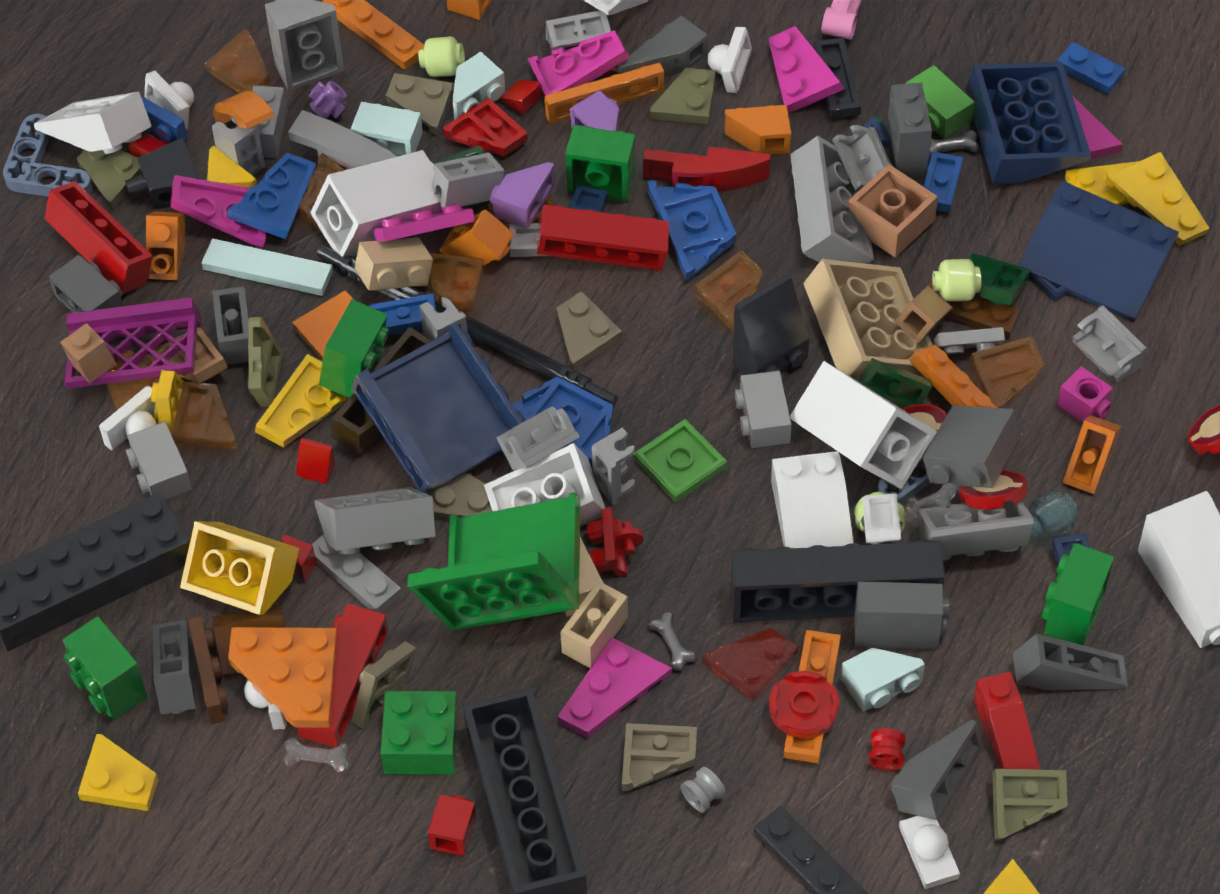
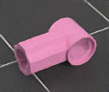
M833 0L831 8H826L821 33L851 40L855 32L857 13L862 0Z

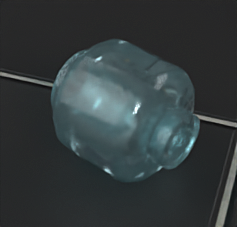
M1052 490L1031 502L1028 507V511L1033 516L1032 533L1035 536L1041 534L1045 539L1052 541L1053 538L1060 537L1073 529L1077 524L1076 517L1079 515V510L1071 496L1066 492L1062 494L1059 491Z

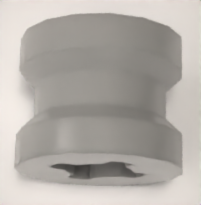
M702 767L698 770L693 780H686L681 784V791L686 800L701 813L710 808L712 800H719L726 794L720 779L707 767Z

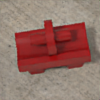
M611 507L601 509L602 519L588 523L587 532L593 545L604 542V548L590 551L589 555L598 572L613 570L617 577L628 575L626 555H633L635 548L643 543V532L640 529L633 528L630 521L622 523L621 520L615 519Z

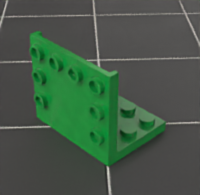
M573 492L569 493V497L464 517L451 515L448 567L440 569L426 568L421 572L408 574L407 587L451 631L579 609L580 497Z

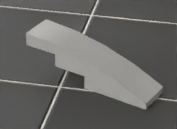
M304 110L301 111L288 131L289 140L317 149L319 158L345 166L346 170L398 157L366 137Z

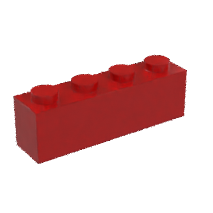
M76 181L49 191L44 219L89 263H95L108 281L113 280L116 282L122 293L147 285L153 255Z
M543 205L539 222L537 254L663 271L668 253L669 221Z
M351 604L346 605L343 614L337 615L333 623V628L337 629L338 638L330 728L297 727L299 737L339 748L353 716L361 682H359L360 674L368 664L373 665L376 662L389 633L386 614Z

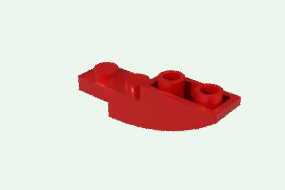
M709 147L707 156L645 149L643 156V178L672 182L673 188H675L676 183H683L694 187L700 185L716 187L717 192L735 190L769 179L771 154Z

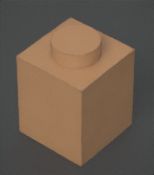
M927 286L908 304L895 320V323L919 344L936 328L951 310L952 306Z
M87 323L60 342L71 364L89 383H92L116 365L104 340Z

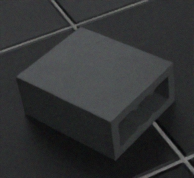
M922 82L891 85L887 132L892 142L889 145L892 166L912 180L926 178L932 133Z
M952 405L923 456L930 483L993 488L1021 437L1014 409Z
M858 581L854 616V647L938 650L940 636H946L947 619H949V598H943V584Z

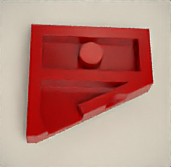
M490 98L485 99L443 127V136L447 139L472 147L481 146L482 150L504 157L528 141V133Z

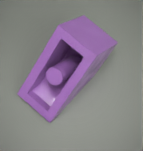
M600 90L570 108L571 128H573V125L619 131L620 109L612 98L608 99Z
M547 162L506 174L501 184L496 185L491 193L490 202L493 203L494 217L528 229L555 185L554 164Z

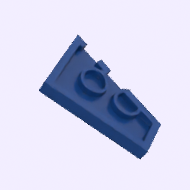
M286 153L255 187H251L245 193L244 198L238 204H234L228 210L226 218L286 239L317 163Z

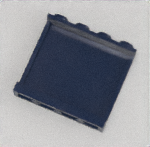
M456 322L451 325L448 333L370 374L366 369L357 374L351 387L417 489L426 494L433 492L503 453L496 437L526 421L523 414L518 410L515 411L509 402V395L504 386L497 384L491 375L488 362L483 357H479L474 350L470 335L465 330H461Z

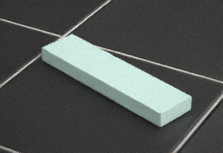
M212 239L202 261L203 270L323 296L333 273L331 264Z

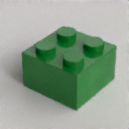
M573 125L565 153L567 194H574L578 184L607 191L608 200L628 203L636 175L635 134L598 129L591 126Z
M351 299L325 346L319 380L320 386L350 398L354 393L351 387L355 376L366 369L371 373L373 366H377L384 358L386 348L383 346L390 329L385 328L388 314Z
M1074 543L1070 555L1063 553L1057 568L1058 576L1056 581H1051L1045 597L1047 602L1041 617L1047 620L1044 634L1064 641L1085 645L1106 594L1114 561L1113 556Z
M98 616L62 639L67 651L63 657L72 670L69 673L70 677L80 690L86 688L91 694L89 700L100 714L105 711L114 721L148 698L137 662Z
M385 691L381 743L384 774L455 775L458 730L456 692Z

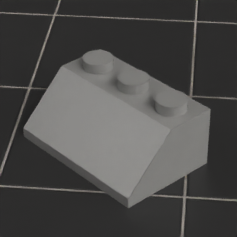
M276 0L265 4L275 67L288 91L344 71L337 14L334 5L316 0Z
M412 487L315 500V508L327 544L339 550L340 554H355L360 552V547L372 546V549L375 550L392 548V543L404 541L405 545H418L425 542L424 538L435 537L432 496Z
M1012 500L1004 502V507L993 510L975 509L965 505V503L917 509L920 540L940 542L943 561L950 559L951 555L980 556L985 551L997 549L1001 552L1016 551L1018 547L1029 544L1034 524L1033 516L1022 501L1012 505Z

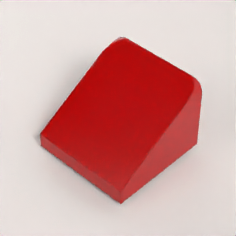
M518 80L499 99L502 103L524 115L543 97L542 84L537 81Z
M148 134L129 144L130 154L140 158L169 143Z
M301 438L296 469L297 476L326 484L336 466L333 447Z
M282 535V543L299 548L295 571L306 582L317 564L313 545L288 535Z

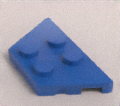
M647 181V191L659 219L669 221L668 240L686 280L694 277L736 242L737 234L716 187L702 185L694 187L689 184L676 183L675 188L657 186V181Z
M558 376L545 382L540 388L531 389L523 393L521 400L511 404L515 411L518 410L523 414L526 420L554 406L556 411L563 408L580 437L562 448L574 443L588 457L592 467V445L611 434L613 405Z

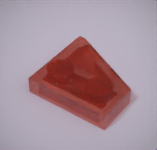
M769 628L706 652L702 656V663L755 701L797 656L798 646L774 629Z

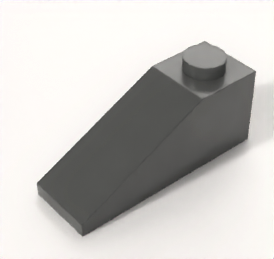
M187 620L152 625L153 675L161 714H181L187 710L196 709L195 684Z
M1035 634L1013 652L1017 684L1042 690L1125 689L1128 686L1123 655L1041 634Z
M968 721L907 761L901 772L894 777L892 782V793L895 796L898 811L930 819H938L983 748L977 721Z

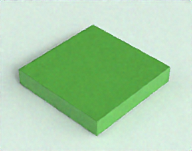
M686 419L634 453V461L675 503L727 468V460Z

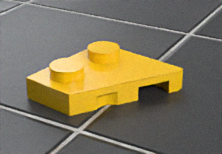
M161 370L159 383H153L151 401L156 403L154 419L159 421V423L165 421L171 436H174L186 381L181 380V377L177 376V373L174 371Z
M96 734L78 796L82 801L149 811L158 783V777L154 771L105 736Z

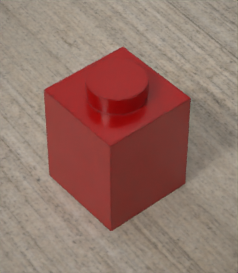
M445 795L439 796L428 830L430 849L460 856L466 855L477 819L475 802H471L466 797L460 795H452L450 797Z

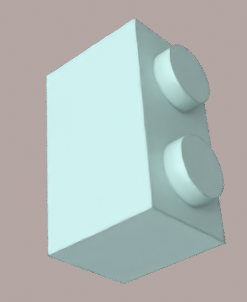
M361 102L350 129L397 156L416 152L423 133L420 112Z

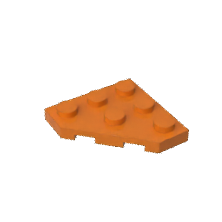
M232 627L228 656L230 665L239 674L242 673L252 683L253 688L271 705L274 704L284 714L285 719L294 727L330 728L338 638L337 629Z

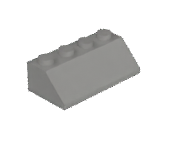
M816 136L790 154L803 254L817 262H820L822 259L870 263L874 260L872 243L848 206V200L858 191L854 189L836 147L820 136Z

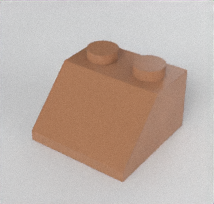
M887 164L848 200V206L870 241L896 258L935 221L938 196L890 164Z

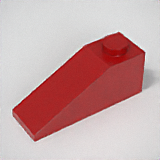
M1011 672L978 679L973 701L999 768L1041 770L1023 701Z

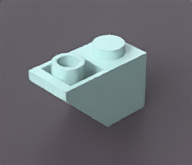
M479 52L457 67L453 93L454 120L485 99L490 98L492 101H496L505 93L504 72L482 52Z
M871 648L842 663L841 681L864 712L872 707L880 708L884 706L893 696L903 691L908 693L916 689L923 681L925 664L920 658Z

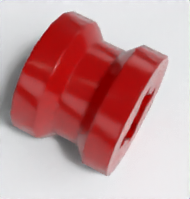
M889 728L873 731L870 739V744L873 746V750L869 752L870 765L877 769L888 771L897 770L904 766V754L901 750L905 747L906 736L898 730Z

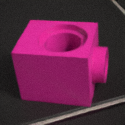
M1081 366L1061 386L1057 405L1082 423L1090 415L1103 419L1112 407L1110 399L1113 387Z

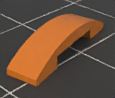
M245 90L217 103L213 108L215 122L219 121L223 124L229 122L232 115L235 117L239 128L249 129L275 117L270 106L259 95L250 90Z

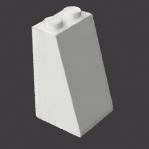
M421 150L329 174L310 213L334 251L338 252L342 257L349 255L355 257L358 253L359 242L375 241L373 228L383 226L382 220L401 217V221L412 219V214L431 210L432 214L443 211L441 206L442 190L439 194L433 193L434 164L428 159L425 152Z
M823 361L790 415L791 420L854 463L901 489L937 433L933 428Z
M1205 491L1148 514L1138 548L1139 555L1200 648L1210 644H1220V514L1211 496Z

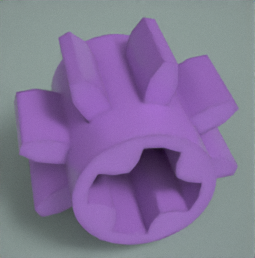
M319 81L309 94V97L313 99L309 105L320 117L327 119L332 115L337 119L347 105L343 101L347 95L335 82L329 81L324 85Z

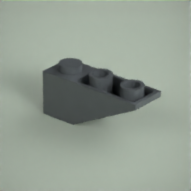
M680 16L674 22L665 25L662 31L652 39L646 40L639 49L629 55L630 58L618 64L617 74L656 63L661 64L664 70V77L681 73L685 68H691L707 55L708 34L683 16Z

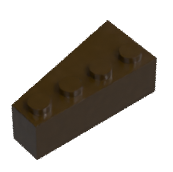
M409 327L371 373L426 345L432 340ZM355 393L350 396L332 418V438L358 455L383 438Z

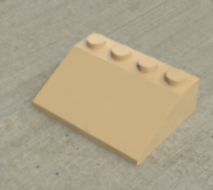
M822 259L803 284L836 368L859 381L871 358H874L918 376H923L909 360L914 352L933 345L929 335L918 344L895 323V320L914 299L901 268Z

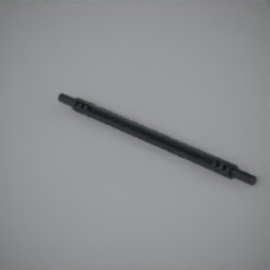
M324 245L319 247L317 251L318 257L341 268L342 273L363 283L355 270L357 258L351 255L342 257L338 252ZM413 287L377 290L395 300L427 295ZM435 299L436 311L438 313L444 312L446 308L443 307L442 302ZM465 314L467 333L472 340L550 380L558 376L613 406L616 404L618 396L593 384L591 378Z

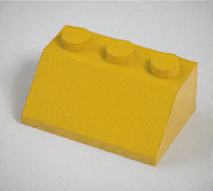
M195 521L180 588L258 615H264L292 582L299 548L222 522Z

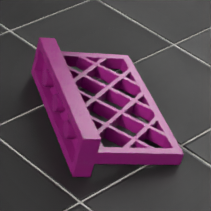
M193 298L68 313L66 325L70 330L69 335L87 323L104 340L114 361L119 359L124 365L117 371L105 372L92 383H89L82 375L75 376L76 369L67 356L65 385L67 388L160 377L161 370L174 371L177 375L194 373L197 328L201 327L202 317ZM188 329V332L178 341L171 336L175 330ZM157 333L147 344L139 340L144 334ZM126 337L115 349L108 344L113 338ZM164 340H167L172 346L160 356L154 349ZM133 344L141 348L130 359L122 355ZM179 351L186 354V362L171 364L169 362ZM148 354L155 359L149 367L139 368L137 366Z

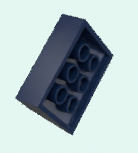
M1062 62L973 65L965 90L967 95L975 102L973 118L992 184L1023 183L1091 159V153Z
M1062 180L1051 198L1018 266L1031 269L1030 276L1034 278L1035 276H1040L1047 279L1056 288L1065 286L1068 289V293L1101 307L1103 305L1108 311L1135 322L1173 253L1179 231Z

